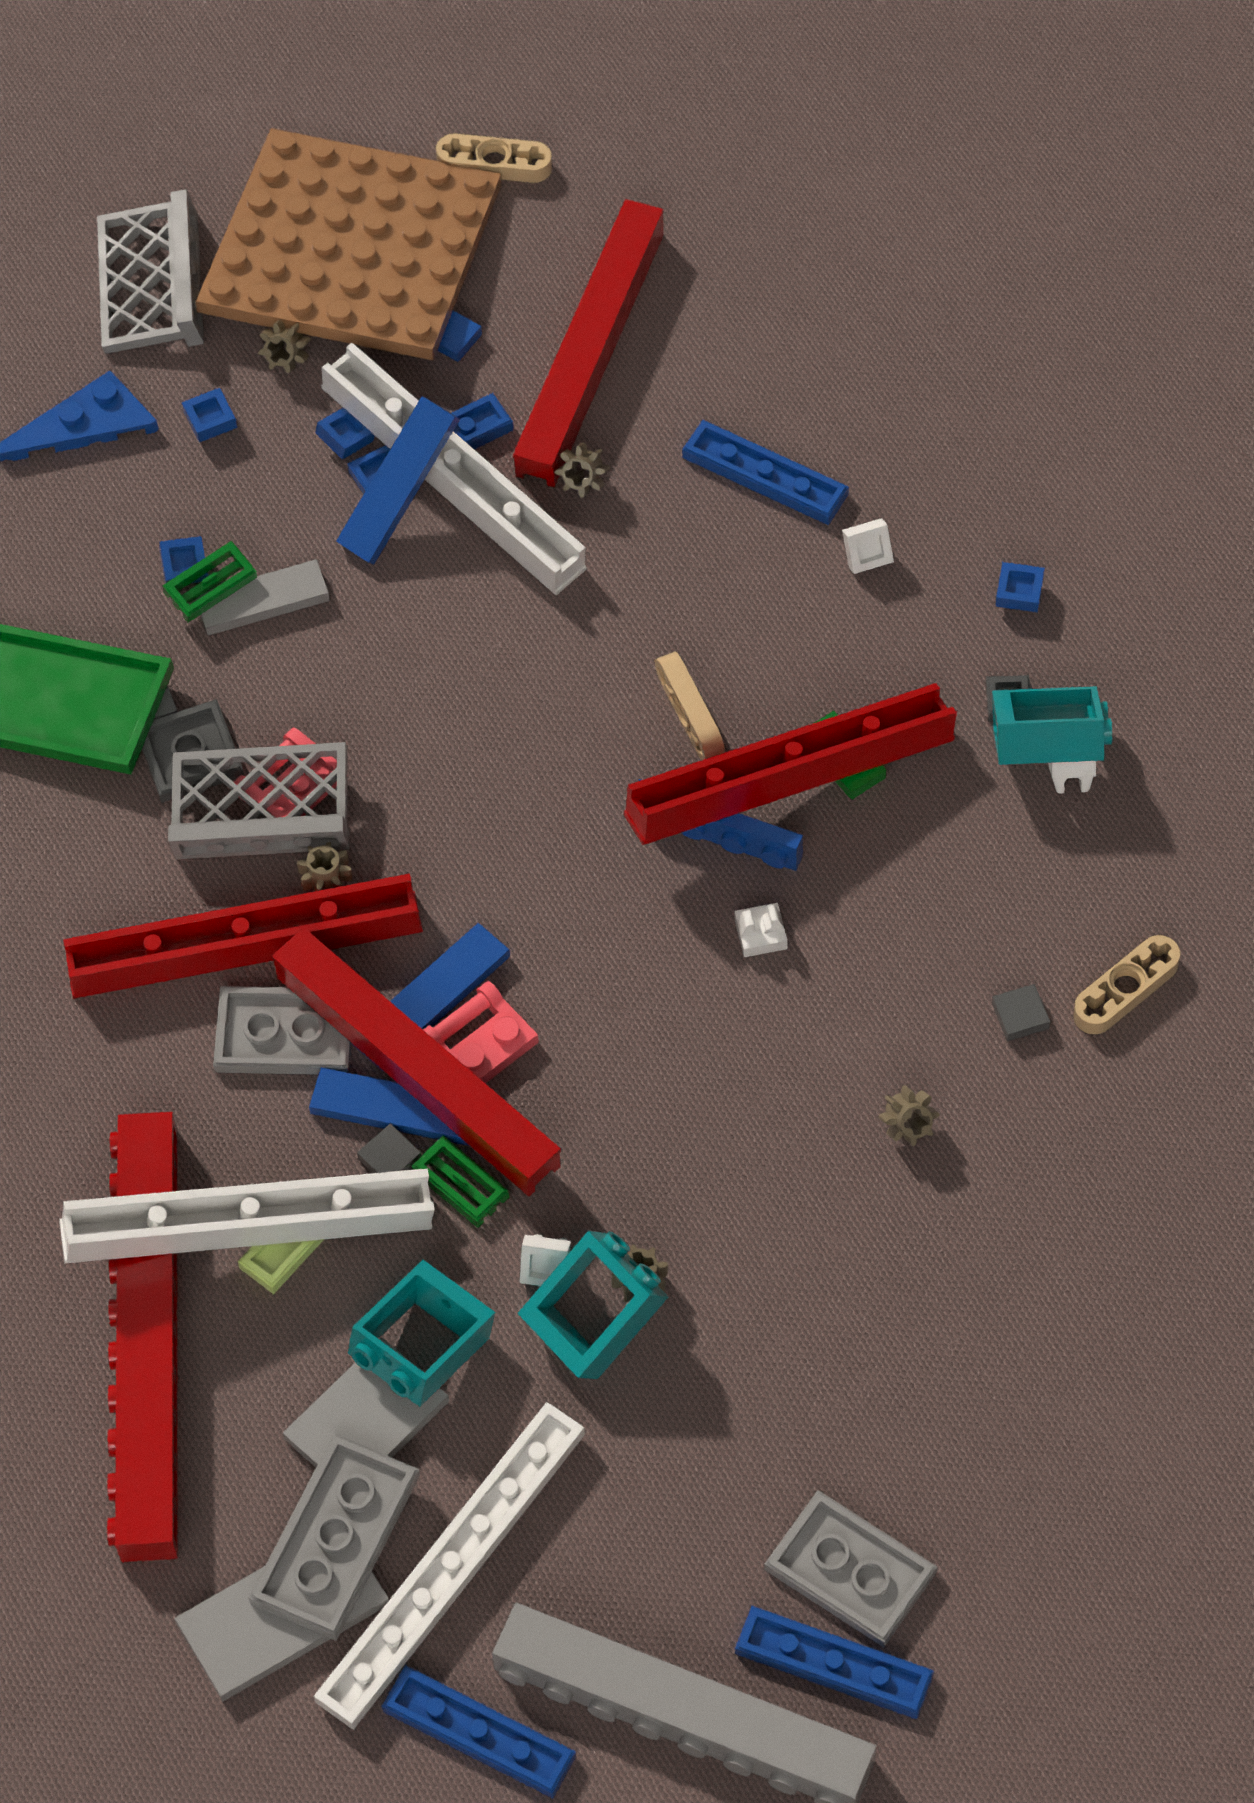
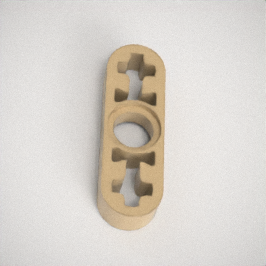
M448 134L442 137L436 145L437 161L450 165L501 173V180L537 183L547 179L552 172L551 151L548 146L541 142ZM453 151H459L456 157H449L452 156ZM472 152H476V160H471L473 159ZM493 152L501 153L505 156L504 160L497 164L487 163L483 158ZM512 156H517L516 164H513ZM532 159H539L536 165H529Z
M675 651L655 659V668L661 685L699 758L704 760L725 753L721 734L680 655Z
M1163 935L1147 938L1081 992L1076 998L1073 1015L1077 1027L1088 1034L1104 1033L1174 976L1180 959V949L1177 943ZM1152 953L1156 956H1161L1165 953L1167 955L1166 964L1161 960L1156 961L1149 967L1147 976L1144 969L1149 966ZM1130 976L1137 980L1140 987L1133 993H1123L1115 987L1114 982L1119 977ZM1107 994L1109 1001L1103 1006L1102 1017L1096 1013L1090 1016L1086 1015L1087 1006L1092 1009L1098 1008L1105 1002V995Z

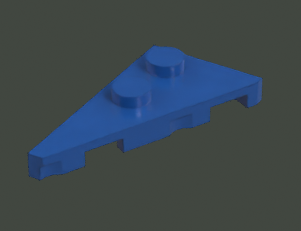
M108 371L1 441L0 462L3 460L15 461L29 458V451L54 447L55 452L86 447L94 442L106 443L118 440L117 434L145 429L146 434H151L158 431L159 428L157 420L111 371Z

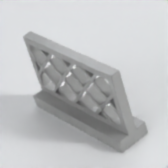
M187 190L171 192L170 202L97 216L101 344L105 354L185 339L188 347L204 344L203 314L197 313L196 299L201 290L198 213ZM168 216V223L157 234L146 228L154 219ZM122 225L130 227L118 242L109 237V228ZM141 234L151 241L139 254H136L128 249V246ZM159 247H162L169 251V256L157 267L149 262L148 259ZM122 254L132 261L120 274H117L110 269V266ZM142 266L152 274L138 287L128 280ZM163 279L171 284V288L159 300L149 294V292ZM124 287L133 294L119 307L111 302V298ZM143 299L153 305V307L139 320L131 315L130 312ZM162 312L172 317V327L155 330L150 326ZM123 320L134 326L126 336L113 338L112 332Z
M346 742L173 753L171 825H168V843L176 859L308 852V846L315 848L326 845L327 842H331V846L335 850L350 849V833L347 828ZM337 756V767L324 780L310 769L320 757ZM288 759L297 767L281 782L266 771L277 760ZM234 762H246L253 770L238 785L223 774ZM185 765H203L210 771L194 788L183 779ZM305 773L318 786L301 801L288 788ZM262 776L275 788L258 804L244 791ZM219 779L231 791L214 806L201 794L214 781ZM336 781L337 791L333 787H331ZM183 788L188 792V794L184 798ZM327 792L337 801V814L317 815L309 807ZM283 794L296 807L286 817L274 818L266 809ZM238 797L253 808L242 820H230L223 814ZM195 800L210 811L199 822L183 823V811Z

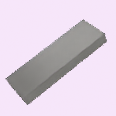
M315 559L257 576L256 579L201 614L207 636L328 602L330 598L318 561ZM210 589L209 591H207L206 593H204V594L201 595L200 597L196 598V600H198L199 598H201L202 596H204L205 594H207L208 592H210V591L213 590V589Z

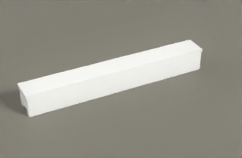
M353 343L346 347V354L335 363L330 365L327 362L322 367V389L391 449L419 401ZM453 431L425 480L551 592L558 595L586 570V547Z
M428 1168L64 1201L62 1218L59 1220L64 1264L432 1229L434 1204L430 1199Z

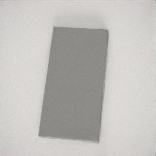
M333 1434L249 1597L250 1604L337 1641L420 1476L419 1469L337 1434Z
M265 1566L174 1618L222 1702L331 1639L250 1604L249 1597ZM372 1572L341 1633L380 1611L388 1603L389 1598Z

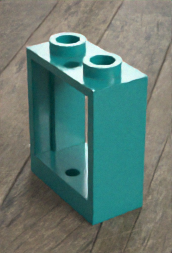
M1097 686L992 690L993 735L998 765L1104 761V745H1112L1111 718H1108L1107 701L1100 702Z
M588 1231L517 1313L578 1378L598 1379L669 1298L658 1286L661 1283L658 1275L642 1263L638 1265L627 1254L630 1251L627 1243L611 1231L608 1233ZM597 1256L635 1296L591 1346L560 1314L554 1305Z
M422 1260L352 1327L348 1354L352 1356L359 1367L372 1371L387 1382L397 1395L408 1398L421 1407L490 1338L495 1311L425 1260ZM414 1304L460 1336L425 1373L379 1340Z

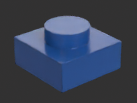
M220 388L182 402L183 412L198 442L237 428L236 418Z
M344 407L317 422L315 431L342 460L372 443L375 437L368 428Z
M201 536L159 541L165 584L205 558ZM208 572L192 583L202 582L208 576Z
M1002 562L995 607L1038 613L1045 568Z

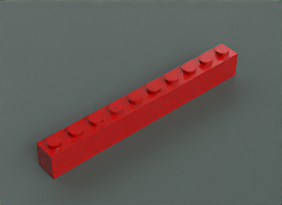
M173 1112L119 1114L118 1132H110L111 1159H117V1173H110L109 1176L110 1197L178 1191V1131ZM178 1253L109 1259V1279L111 1284H117V1299H109L108 1304L110 1327H116V1341L109 1342L108 1344L110 1370H116V1385L108 1386L109 1412L116 1413V1428L108 1429L109 1457H116V1473H108L107 1476L109 1502L115 1501V1517L107 1519L108 1545L116 1547L121 1562L178 1559Z

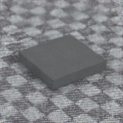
M217 699L153 720L142 750L161 803L172 800L173 753L235 749ZM234 762L223 773L230 780L237 779L240 775L244 776L240 762ZM185 765L183 779L194 788L210 771L203 765ZM217 779L209 787L222 784L223 782ZM183 788V796H185L188 792Z

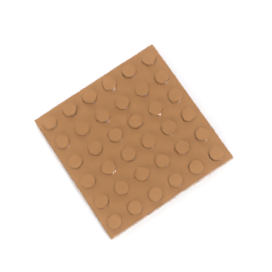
M271 128L196 299L197 313L273 328V324L278 320H281L285 327L289 329L297 323L299 324L297 332L300 334L434 360L501 188V173L450 165L440 161Z

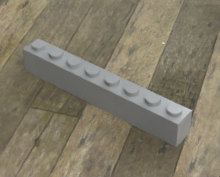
M515 1602L492 1652L494 1669L499 1671V1676L509 1683L518 1686H524L526 1682L542 1688L543 1693L554 1701L569 1704L570 1700L587 1706L589 1713L601 1720L614 1722L615 1718L632 1724L633 1730L646 1738L659 1740L660 1736L677 1742L678 1748L691 1756L704 1758L707 1754L724 1761V1767L738 1775L750 1776L751 1773L769 1779L768 1783L783 1793L794 1795L796 1791L814 1797L815 1803H859L876 1761L877 1745Z

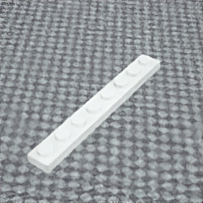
M548 1402L545 1403L314 1695L315 1703L354 1730L585 1435V1427Z

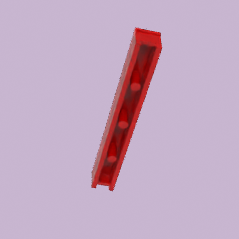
M628 199L624 200L514 450L515 477L524 479L525 474L546 479L547 486L555 488L560 475L555 474V470L566 463L560 454L567 449L571 451L664 236V209Z
M937 683L628 784L626 810H624L623 815L641 844L646 845L952 742L955 739L954 728L957 711L954 707L947 708L939 696L940 687Z
M410 873L63 939L72 997L76 999L274 961L272 960V955L303 927L330 950L421 933L423 930Z
M304 927L272 955L277 979L528 1197L535 1192V1186L551 1170L555 1173L561 1167V1148Z

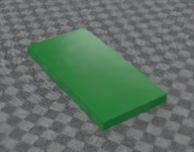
M0 624V747L132 775L173 673L174 665L172 659Z

